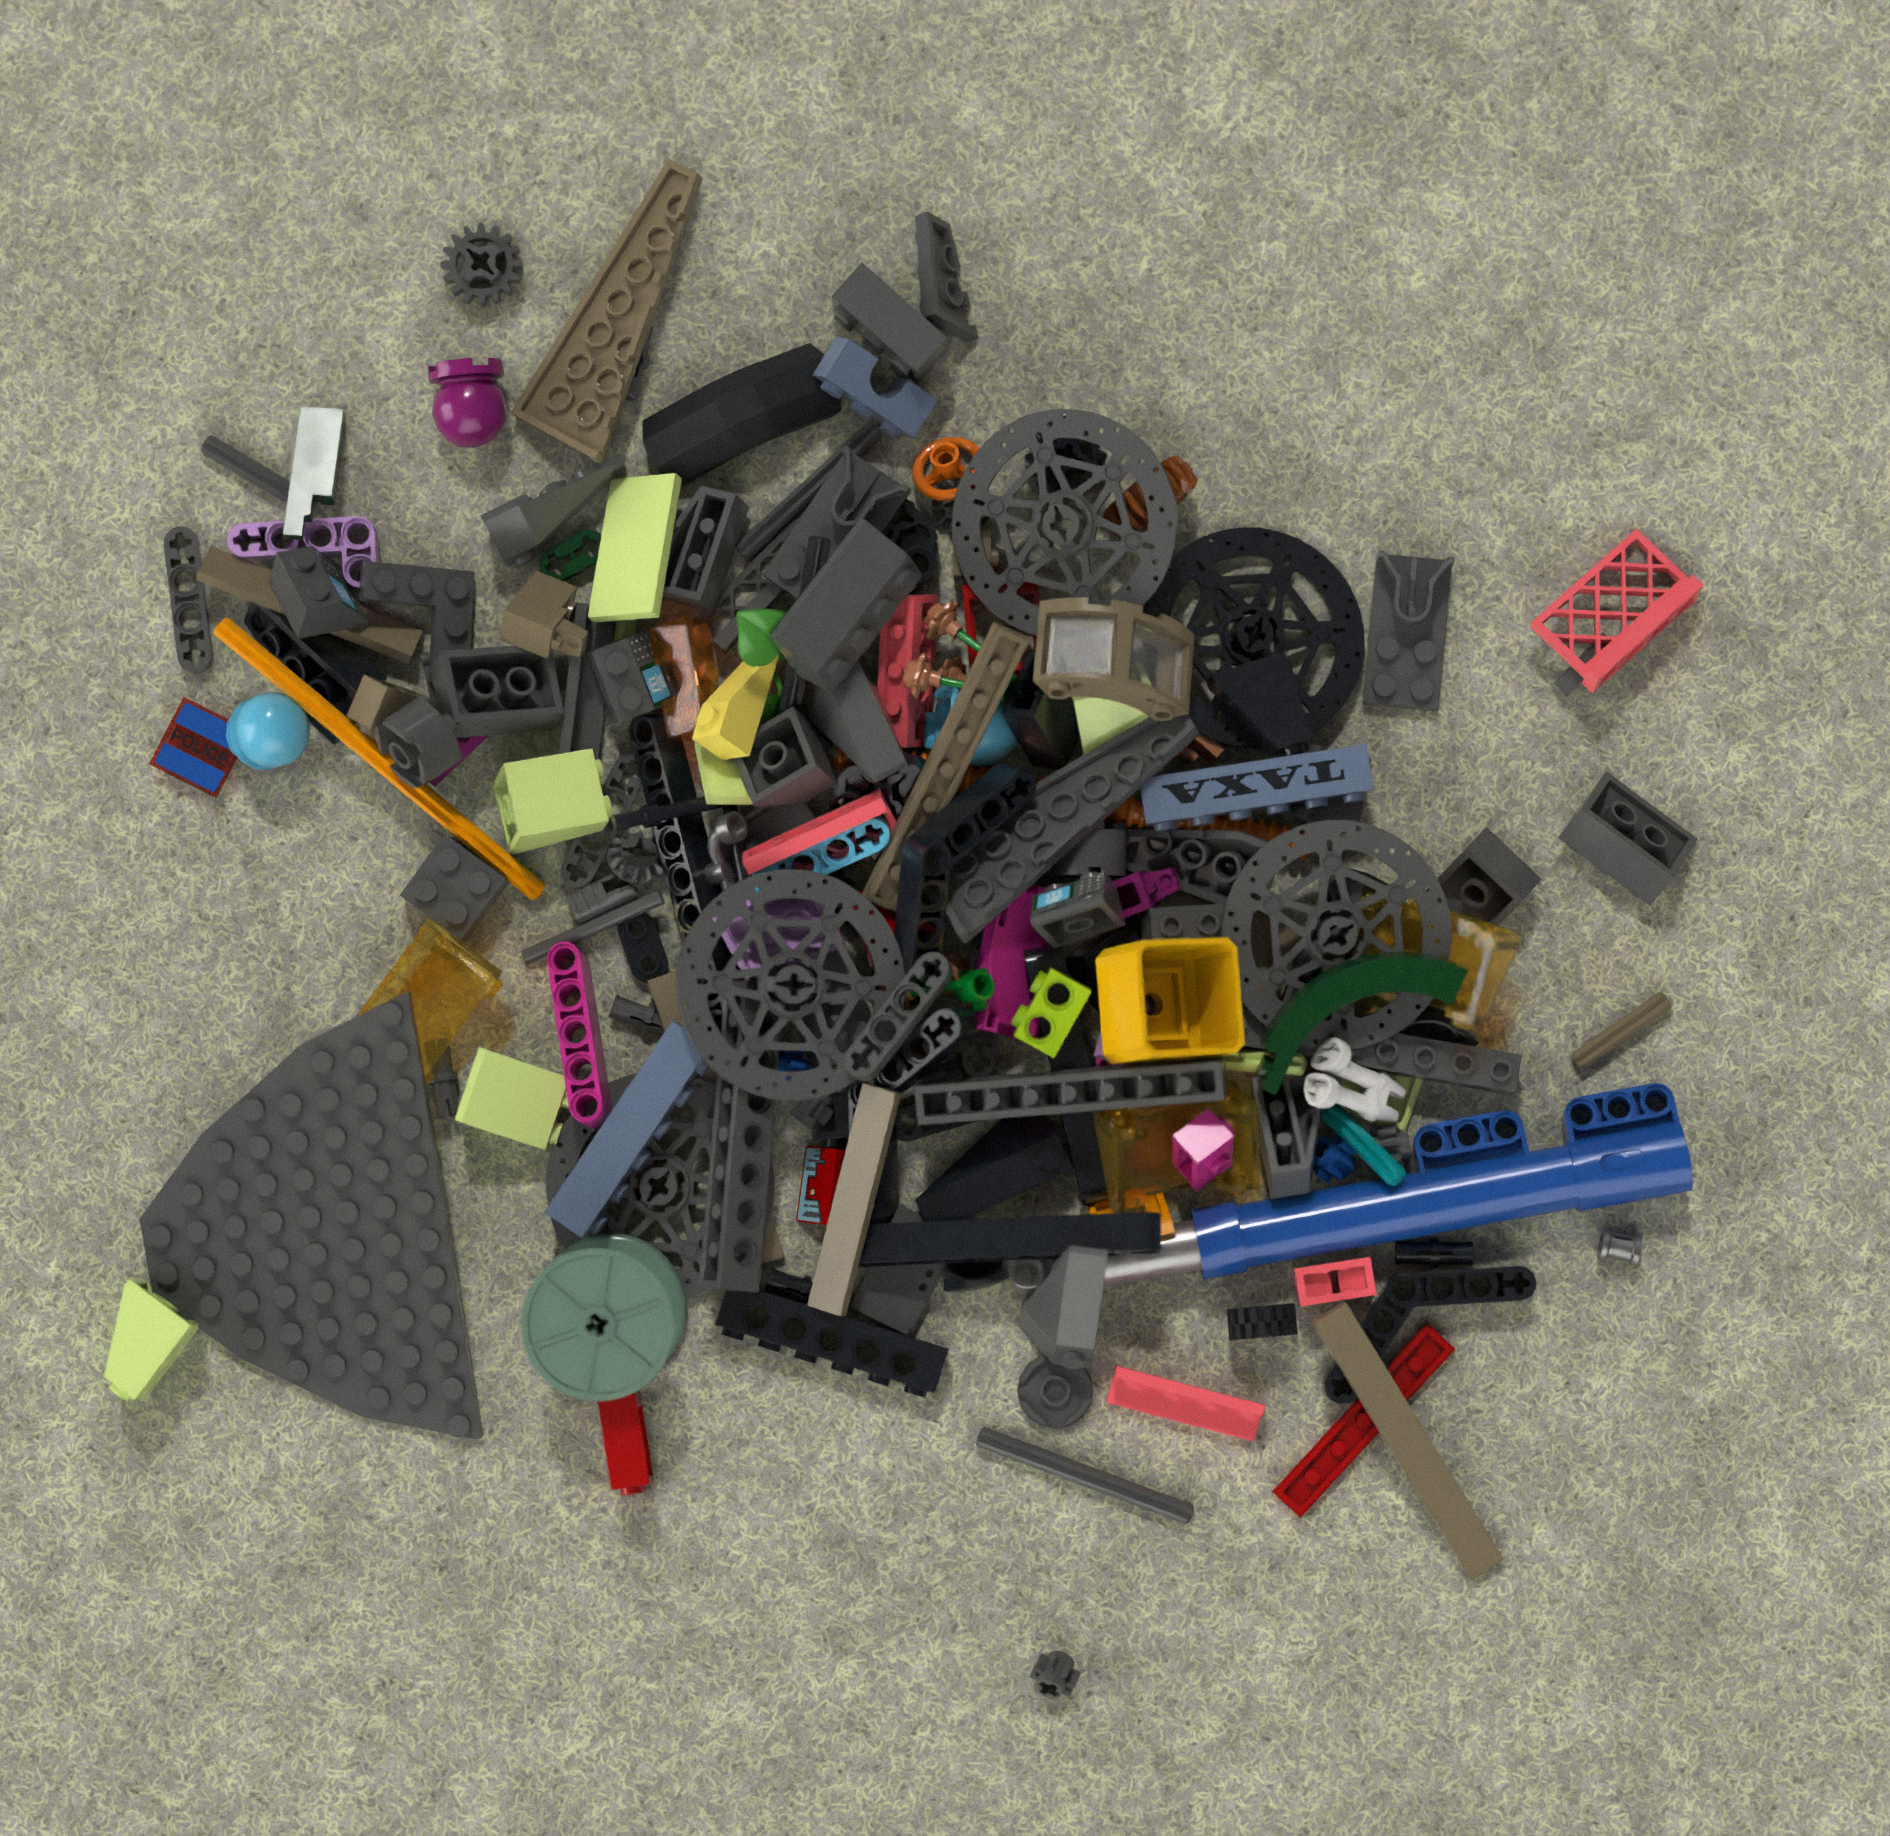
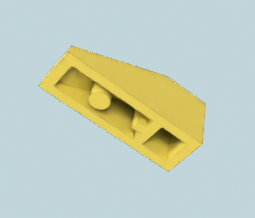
M779 655L771 663L764 666L753 667L743 661L702 705L692 739L721 760L750 756Z

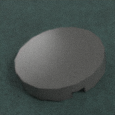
M1043 1354L1026 1365L1019 1377L1017 1394L1020 1406L1029 1419L1040 1426L1057 1429L1071 1426L1085 1415L1091 1405L1093 1386L1091 1376L1086 1368L1069 1369L1063 1365L1052 1364Z

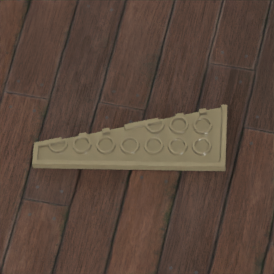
M668 158L510 412L517 419L599 464L605 458L703 180L698 173Z

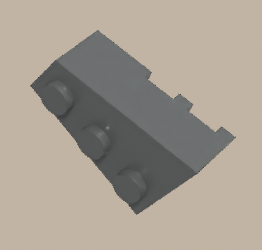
M701 486L674 524L676 527L673 530L662 600L711 613L715 612L749 510V506L736 494Z
M1317 1069L1305 1070V1073L1301 1076L1285 1075L1276 1095L1261 1089L1257 1083L1259 1077L1251 1078V1107L1271 1199L1310 1192L1323 1109H1318L1308 1104L1304 1094V1081L1307 1075L1311 1073L1326 1074Z

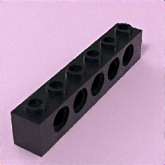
M726 1290L715 1325L723 1327L721 1335L743 1341L745 1334L759 1338L757 1346L780 1352L781 1346L796 1350L795 1358L815 1364L818 1357L833 1361L831 1369L853 1375L854 1368L869 1373L867 1378L869 1381L889 1386L890 1381L894 1380L905 1384V1392L924 1398L927 1391L935 1393L949 1349L846 1316L828 1313L807 1306V1304L759 1290L758 1293ZM760 1306L768 1312L769 1321L762 1329L753 1328L748 1323L747 1315L753 1307ZM790 1318H798L805 1324V1334L799 1340H791L784 1333V1325ZM828 1329L838 1331L842 1337L841 1347L833 1352L825 1350L820 1343L822 1333ZM866 1340L874 1342L879 1349L877 1359L871 1363L862 1362L856 1353L858 1345ZM900 1352H908L915 1359V1368L908 1374H900L893 1367V1359Z

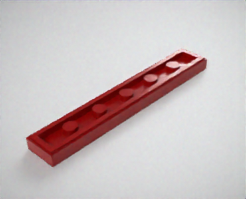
M1428 1323L1416 1333L1386 1366L1406 1401L1417 1392L1455 1348ZM1358 1398L1272 1490L1300 1518L1379 1433Z

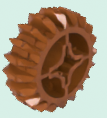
M1172 456L1163 460L1161 464L1169 477L1176 505H1178L1196 487L1198 478L1194 475V470L1180 456ZM1135 481L1129 488L1124 490L1123 495L1133 529L1144 532L1148 530V512L1142 490L1138 482ZM1154 496L1150 497L1151 501L1154 500ZM1115 500L1105 510L1103 518L1121 525L1122 521ZM1111 531L1114 536L1121 540V535Z

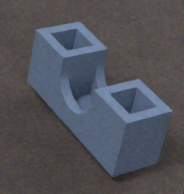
M835 337L813 373L814 377L823 382L820 388L837 399L844 396L853 402L850 408L867 419H870L871 415L882 422L879 428L896 439H899L901 435L915 438L938 399L909 379L898 377L893 379L884 393L877 395L871 387L870 375L878 358L849 338Z

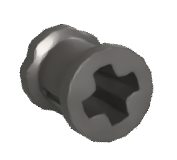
M1604 1226L1600 1233L1597 1260L1604 1261L1606 1258L1626 1261L1630 1266L1636 1267L1642 1247V1234L1634 1233L1632 1236L1611 1232L1610 1227Z

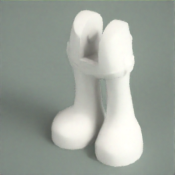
M1333 1037L1323 1042L1313 1054L1311 1066L1319 1071L1338 1076L1361 1086V1093L1339 1085L1337 1080L1326 1074L1311 1073L1307 1075L1304 1081V1094L1308 1104L1318 1109H1328L1336 1103L1353 1109L1370 1122L1376 1120L1389 1123L1396 1122L1399 1112L1386 1106L1388 1096L1403 1099L1406 1089L1390 1078L1387 1072L1382 1070L1373 1071L1350 1061L1352 1052L1345 1041Z

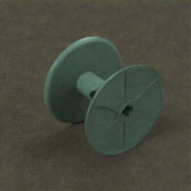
M617 1233L597 1234L596 1236L592 1235L588 1238H583L564 1249L552 1263L542 1270L531 1284L521 1312V1335L525 1351L537 1372L550 1385L569 1396L588 1401H609L625 1397L650 1382L676 1349L686 1323L687 1301L685 1290L674 1266L666 1256L651 1244L633 1236Z

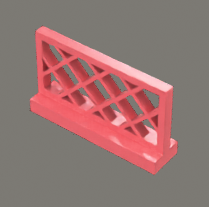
M1635 529L1537 616L1529 627L1584 678L1582 684L1593 694L1697 600L1704 584L1694 575L1688 578L1638 529ZM1635 543L1646 553V564L1626 563V550ZM1620 556V562H1614ZM1603 570L1620 571V587L1599 586V574ZM1626 571L1646 572L1647 588L1626 587ZM1653 572L1667 573L1676 583L1670 589L1653 588ZM1593 580L1594 586H1587ZM1577 594H1594V611L1573 610V597ZM1600 594L1620 595L1621 612L1600 611ZM1626 596H1647V609L1643 613L1627 612ZM1653 597H1660L1653 603ZM1567 603V609H1561ZM1551 617L1567 618L1568 634H1553L1544 623ZM1573 618L1594 619V635L1574 634ZM1600 619L1621 620V633L1617 636H1600ZM1627 620H1633V622L1627 626ZM1574 643H1593L1595 645V656L1585 664L1574 654ZM1600 644H1607V645L1601 650V645H1600Z

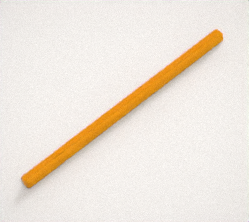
M224 618L217 625L214 634L495 871L506 878L508 882L532 901L541 895L545 889V884L427 784L413 788L404 783L389 767L394 761L388 752L382 755L375 740L369 735L360 732L356 724L229 618Z

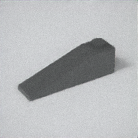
M863 655L857 660L847 677L841 681L833 693L807 681L803 700V709L807 718L835 746L837 745L874 783L908 766Z

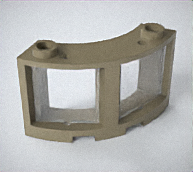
M1068 597L1040 601L1033 682L1051 699H1065L1068 697L1108 699L1134 707L1150 716L1154 721H1169L1174 717L1189 714L1194 634L1187 627L1163 613L1156 618L1143 613V606L1119 600L1111 599L1110 606L1088 604L1089 597Z

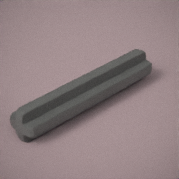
M212 435L206 438L201 447V452L205 456L287 504L289 480Z

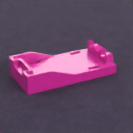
M1031 885L1002 911V915L1000 913L985 926L976 970L986 968L994 981L995 989L992 997L986 1000L987 1008L975 1013L978 1024L977 1030L1020 1040L1014 1037L1013 1032L1016 1027L1010 1023L1020 1005L1023 1004L1028 1007L1033 998V993L1029 991L1031 985L1023 951L1050 945L1033 928L1030 920L1033 896L1043 893L1045 889L1043 887ZM1038 1017L1032 1019L1028 1026L1029 1032L1035 1037H1041L1042 1033Z

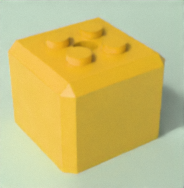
M1228 937L1142 940L1103 949L1096 958L1103 1056L1111 1064L1213 1058L1238 1053L1245 1044L1237 946ZM1146 995L1150 996L1155 1002V1011L1151 1016L1145 1010Z

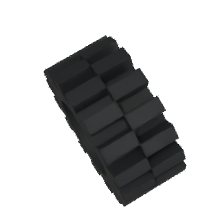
M1295 1303L1226 1310L1229 1340L1298 1334Z

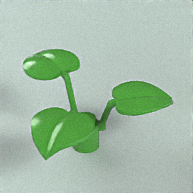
M752 609L737 612L739 628L738 652L746 664L758 667L771 663L777 655H779L778 661L785 658L769 637L786 615L785 612L772 609ZM776 668L773 680L777 686L778 693L777 695L768 693L758 727L778 716L783 682Z

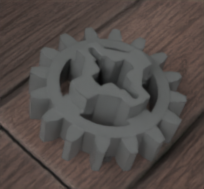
M483 223L478 224L477 232L474 233L471 232L468 226H465V236L460 238L453 234L451 238L455 246L453 248H443V252L449 257V260L440 262V266L443 270L450 271V273L443 277L446 285L455 283L451 290L452 294L457 297L464 292V301L468 305L471 304L474 298H478L480 306L485 307L487 298L491 297L496 304H499V294L504 292L511 296L513 292L509 284L511 282H521L520 276L514 273L515 270L523 269V262L514 259V257L521 253L518 246L508 247L513 239L509 233L500 238L498 226L494 225L490 233L486 232ZM476 242H490L487 246L472 245ZM505 254L507 267L503 276L498 270V262ZM460 255H462L465 259V268L459 276L457 263ZM471 255L483 262L487 260L493 275L487 270L477 269ZM478 283H490L492 285L485 289L474 288Z

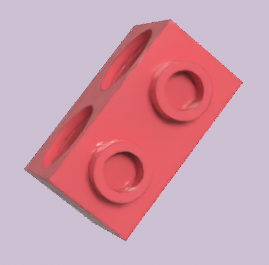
M1371 1257L1292 1268L1297 1306L1299 1307L1377 1295Z

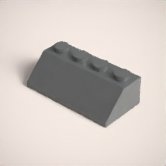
M860 518L769 637L801 678L833 693L841 681L847 677L849 671L864 651L870 647L871 642L892 618L894 612L915 588L923 575L906 552L868 521Z

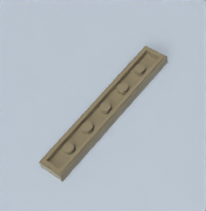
M210 546L198 571L196 580L285 615L269 584L271 569ZM361 606L368 619L367 626L331 633L409 664L421 639L423 630Z
M862 1083L807 1306L838 1316H846L902 1093L873 1084Z

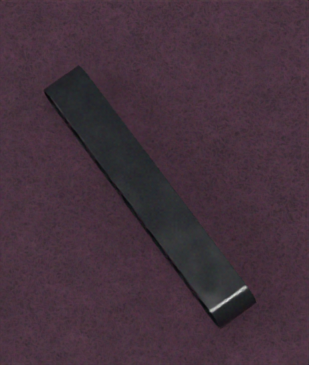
M1051 945L1023 951L1030 985H1032L1040 970L1047 973L1050 966L1068 975L1062 946L1054 949ZM1062 983L1051 985L1047 991L1048 999L1056 1004L1065 1002L1069 996L1068 987ZM1038 1017L1042 1036H1045L1050 1031L1051 1024L1046 1018ZM1079 1017L1076 1018L1055 1058L1047 1055L1051 1071L1090 1068ZM1101 1110L1061 1113L1083 1206L1120 1198L1119 1186Z

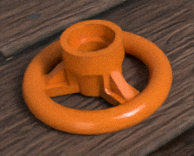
M946 437L930 443L918 454L914 461L912 477L915 486L922 494L931 499L940 501L954 500L958 487L942 490L933 486L944 479H961L966 467L962 464L959 449L967 451L973 457L980 449L979 446L961 437ZM930 458L933 468L930 471V473L924 477V466Z

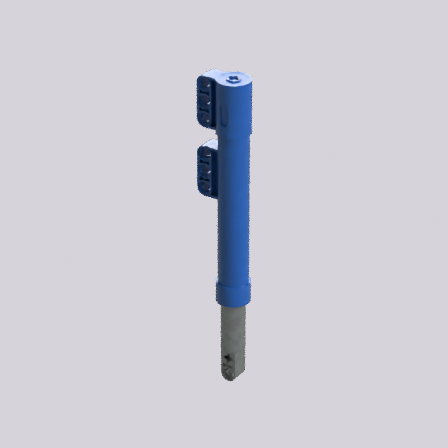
M1652 1083L1576 1097L1567 1104L1562 1116L1564 1145L1530 1152L1522 1119L1512 1111L1503 1110L1424 1125L1417 1130L1412 1144L1416 1172L1406 1174L1399 1185H1389L1381 1178L1310 1191L1307 1194L1265 1199L1235 1205L1233 1201L1190 1209L1191 1220L1173 1223L1175 1232L1161 1236V1253L1108 1256L1104 1287L1197 1270L1201 1271L1202 1278L1205 1280L1247 1272V1268L1574 1208L1579 1212L1692 1191L1693 1176L1685 1134L1679 1121L1673 1093L1666 1085ZM1656 1096L1664 1102L1665 1109L1659 1112L1652 1111L1647 1107L1645 1100L1648 1097ZM1613 1103L1623 1105L1627 1110V1116L1624 1118L1613 1117L1608 1111V1106ZM1575 1110H1582L1589 1115L1590 1122L1586 1125L1575 1124L1570 1117V1113ZM1499 1124H1508L1514 1128L1515 1135L1510 1139H1503L1496 1134L1495 1127ZM1469 1130L1477 1136L1478 1142L1474 1145L1466 1146L1458 1140L1457 1135L1461 1131ZM1426 1137L1435 1138L1440 1144V1149L1433 1153L1426 1152L1421 1148L1420 1141ZM1058 1259L1013 1261L1010 1267V1281L1013 1289L1019 1294L1031 1296L1036 1291V1284L1041 1278L1046 1279L1050 1275L1052 1265ZM1024 1267H1031L1037 1271L1038 1276L1034 1282L1026 1284L1017 1279L1018 1271Z

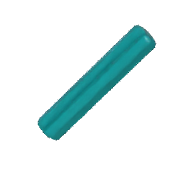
M1334 1104V1106L1322 1111V1119L1387 1184L1392 1186L1400 1184L1401 1180L1406 1176L1405 1169L1339 1104Z

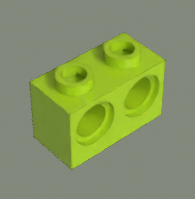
M1050 966L1047 973L1039 971L1029 991L1035 993L1028 1007L1023 1004L1020 1005L1010 1024L1016 1027L1013 1032L1014 1037L1055 1058L1092 991L1086 985ZM1055 983H1062L1069 989L1067 1000L1060 1004L1051 1002L1047 997L1049 987ZM1036 1017H1044L1051 1024L1050 1031L1043 1037H1035L1028 1030L1030 1021Z

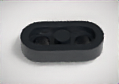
M645 912L618 924V935L633 975L639 981L648 984V980L667 974L669 961L653 918ZM633 922H641L644 929L640 935L635 936L630 933L629 928ZM647 957H652L656 960V967L652 971H645L642 967V962Z

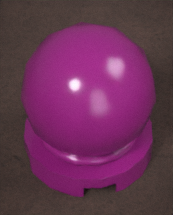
M472 358L441 361L437 362L436 366H428L429 382L440 386V389L433 398L432 415L437 429L447 441L458 447L476 448L494 440L505 426L508 407L503 392L494 383L496 379L505 376L502 359L488 358V365H473Z

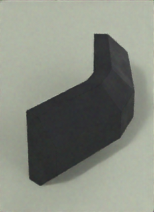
M811 343L805 344L721 377L642 420L643 442L655 468L661 474L676 473L682 478V487L744 452L840 413L842 411L841 397L837 399L820 388L823 382L813 376L814 371L825 354Z

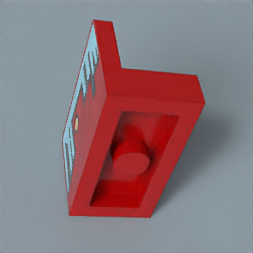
M812 1146L805 1148L796 1216L798 1222L827 1225L846 1150Z

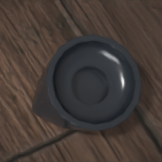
M1005 1261L947 1263L945 1266L943 1291L966 1292L979 1290L1001 1283L1008 1279L1010 1275Z

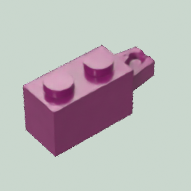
M1173 867L1153 872H1147L1146 869L1113 881L1116 884L1124 918L1160 905V900L1181 889L1180 881Z

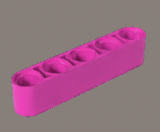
M559 942L550 948L547 954V966L569 1110L571 1115L584 1126L591 1129H599L611 1113L612 1105L590 962L588 957L574 944ZM575 955L573 966L567 970H562L563 959L566 956ZM580 991L581 998L579 1002L574 1006L568 1007L567 999L572 992ZM581 1027H586L585 1038L579 1043H573L574 1032ZM591 1064L592 1072L590 1076L584 1080H579L578 1072L583 1065ZM591 1101H597L598 1107L596 1112L592 1116L585 1117V1106Z

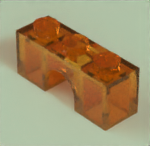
M684 616L649 628L655 665L680 668L682 672V686L679 692L673 698L661 701L667 738L692 741L701 707L719 687V673L714 660L713 637L708 620Z

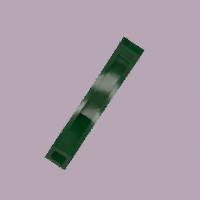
M1401 951L1365 955L1326 970L1295 992L1269 1023L1259 1042L1265 1049L1272 1052L1270 1056L1264 1055L1257 1067L1255 1074L1259 1077L1257 1083L1261 1089L1276 1095L1301 1043L1323 1019L1342 1006L1367 996L1391 992L1417 993L1453 1005L1468 973V969L1463 964L1444 957Z

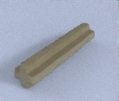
M1662 992L1655 994L1573 1052L1571 1055L1572 1060L1580 1070H1586L1669 1011L1672 1007L1670 1001Z

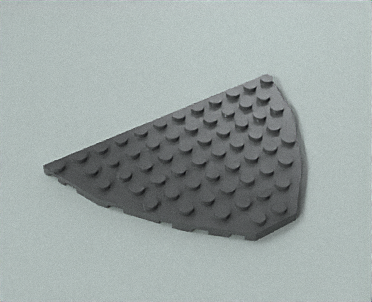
M407 991L303 1042L200 1135L139 1220L152 1293H157L179 1310L178 1313L186 1319L196 1321L201 1330L239 1358L364 1418L447 1433L455 1437L463 1436L479 1439L483 1436L482 1421L411 991Z

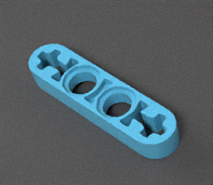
M878 815L754 872L752 876L764 872L782 870L780 866L782 863L786 864V869H793L792 862L794 858L800 855H807L814 861V867L811 871L827 875L883 849L889 842L890 837L888 823L883 817ZM872 824L874 829L882 828V831L879 832V840L873 842L871 837H866L859 841V846L862 849L855 850L854 840L850 836V832L855 831L857 839L866 834L867 825ZM840 839L847 843L849 851L844 857L833 858L828 854L827 846L832 840Z

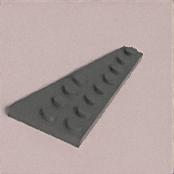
M1189 715L1174 717L1169 721H1154L1151 717H1148L1037 782L1034 796L1028 803L951 866L946 913L963 943L971 940L1199 735Z

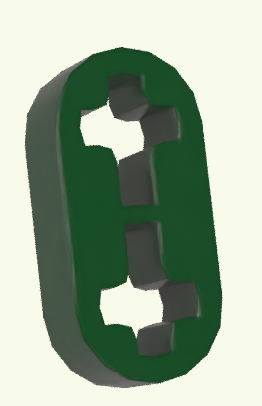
M587 529L551 547L540 558L539 567L541 573L565 582L595 566L598 554L591 557L590 554L584 553L576 557L574 553L584 547L582 541L586 538H589L592 542H600L601 534L595 530ZM599 546L596 547L597 553L599 552ZM571 555L573 560L563 565L564 572L557 575L555 571H547L546 568L551 565L549 559L552 556L562 560Z

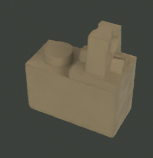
M535 571L505 608L499 640L547 659L553 651L580 657L587 646L588 631L572 623L576 612L575 597L577 587Z
M363 675L346 717L360 724L358 728L360 732L375 738L374 730L378 724L422 694ZM424 696L428 699L430 704L436 710H438L437 703L434 700Z

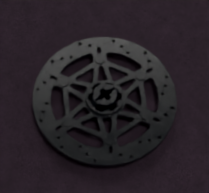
M1255 527L1225 529L1208 534L1185 546L1173 556L1169 567L1170 573L1166 574L1156 593L1143 606V613L1156 618L1162 613L1170 617L1174 603L1184 586L1190 580H1195L1198 583L1202 593L1186 627L1194 634V640L1217 634L1220 644L1219 647L1194 643L1193 665L1204 680L1207 681L1212 673L1203 663L1199 654L1224 657L1223 671L1230 669L1232 665L1240 666L1253 662L1252 660H1257L1260 657L1266 658L1306 646L1309 650L1297 675L1294 674L1288 660L1287 663L1301 704L1308 710V713H1305L1311 733L1313 734L1327 724L1343 707L1357 683L1362 668L1365 647L1364 626L1357 600L1351 587L1334 564L1311 545L1296 537L1270 529ZM1286 556L1290 558L1288 565L1283 564ZM1237 557H1259L1269 559L1273 563L1269 573L1221 576L1214 567V564ZM1196 563H1199L1204 569V571H1201L1197 567ZM1293 573L1301 574L1315 587L1328 607L1331 620L1318 621L1290 584ZM1260 583L1262 585L1251 603H1246L1230 587V585ZM1274 586L1277 588L1273 610H1269L1260 606V602L1269 589ZM1216 591H1221L1237 608L1227 614ZM1284 596L1289 597L1305 621L1280 618ZM1209 601L1220 624L1196 629V623L1205 603ZM1241 620L1231 636V633L1228 632L1229 625L1231 623L1234 625ZM1255 626H1258L1255 633L1256 642L1248 650V634L1253 631ZM1284 629L1308 631L1310 636L1288 642L1285 639ZM1341 629L1344 631V633H1334V630ZM1139 641L1142 662L1146 675L1153 687L1154 675L1152 672H1154L1156 651ZM1271 642L1276 643L1275 651L1273 653L1270 651L1263 656ZM1333 644L1335 646V655L1329 675L1320 690L1314 696H1310L1302 687L1303 681L1319 645ZM1190 692L1188 715L1201 736L1235 748L1263 749L1215 696L1210 704H1206ZM1216 711L1221 712L1218 720L1214 719Z

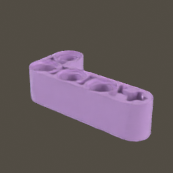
M360 516L313 519L312 522H305L303 540L293 539L292 545L287 549H278L275 545L277 536L283 532L284 521L238 524L230 530L227 537L228 547L232 553L250 562L273 561L276 558L277 552L313 546L327 557L342 556L344 578L353 589L359 592L360 582L353 580L354 569L364 561L380 562L378 532L368 519ZM358 527H366L369 529L367 541L360 545L351 543L350 538L353 530ZM322 529L331 531V540L326 546L316 547L313 544V537L316 532ZM248 534L255 541L265 540L268 550L265 551V547L261 543H251L248 546V551H245L238 545V542L244 541L245 535Z

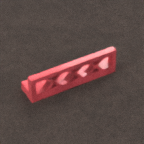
M908 594L894 612L892 618L880 630L877 689L901 747L905 748L925 746V718L927 712L932 713L933 686H929L925 691H922L917 699L912 695V689L904 686L903 680L906 664L910 660H918L920 646H922L921 654L926 653L934 671L936 640L926 638L928 628L924 624V618L927 616L928 610L938 603V595ZM922 603H924L923 619H921ZM916 722H917V738H915V726H916Z
M880 788L743 851L742 862L750 875L878 815L884 814L889 824L890 834L897 821ZM866 829V836L858 840L855 837L854 831L852 838L855 850L862 849L859 846V841L866 837H871L873 842L879 840V832L882 829L876 832ZM828 844L827 850L832 851L828 854L833 858H842L848 853L849 847L848 845L838 847ZM794 859L792 866L797 867L795 869L811 871L814 867V861L804 863Z
M1115 1365L1106 1403L1253 1442L1255 1441L1261 1416L1263 1417L1266 1407L1264 1404Z

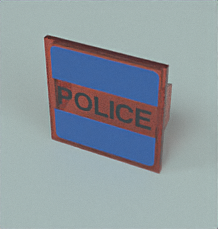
M183 697L149 765L217 798L238 758L230 751L226 739L228 719Z

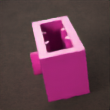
M1207 1109L1173 1135L1172 1165L1196 1192L1232 1166L1234 1130L1223 1116L1217 1118L1210 1109Z

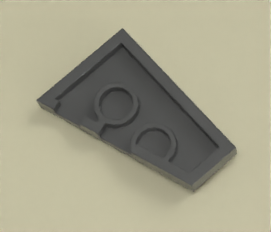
M928 211L915 216V241L918 248L919 266L917 274L920 280L921 300L919 306L922 316L930 323L963 341L978 339L976 325L969 326L965 307L970 306L968 293L962 291L956 276V272L960 270L961 266L950 224Z

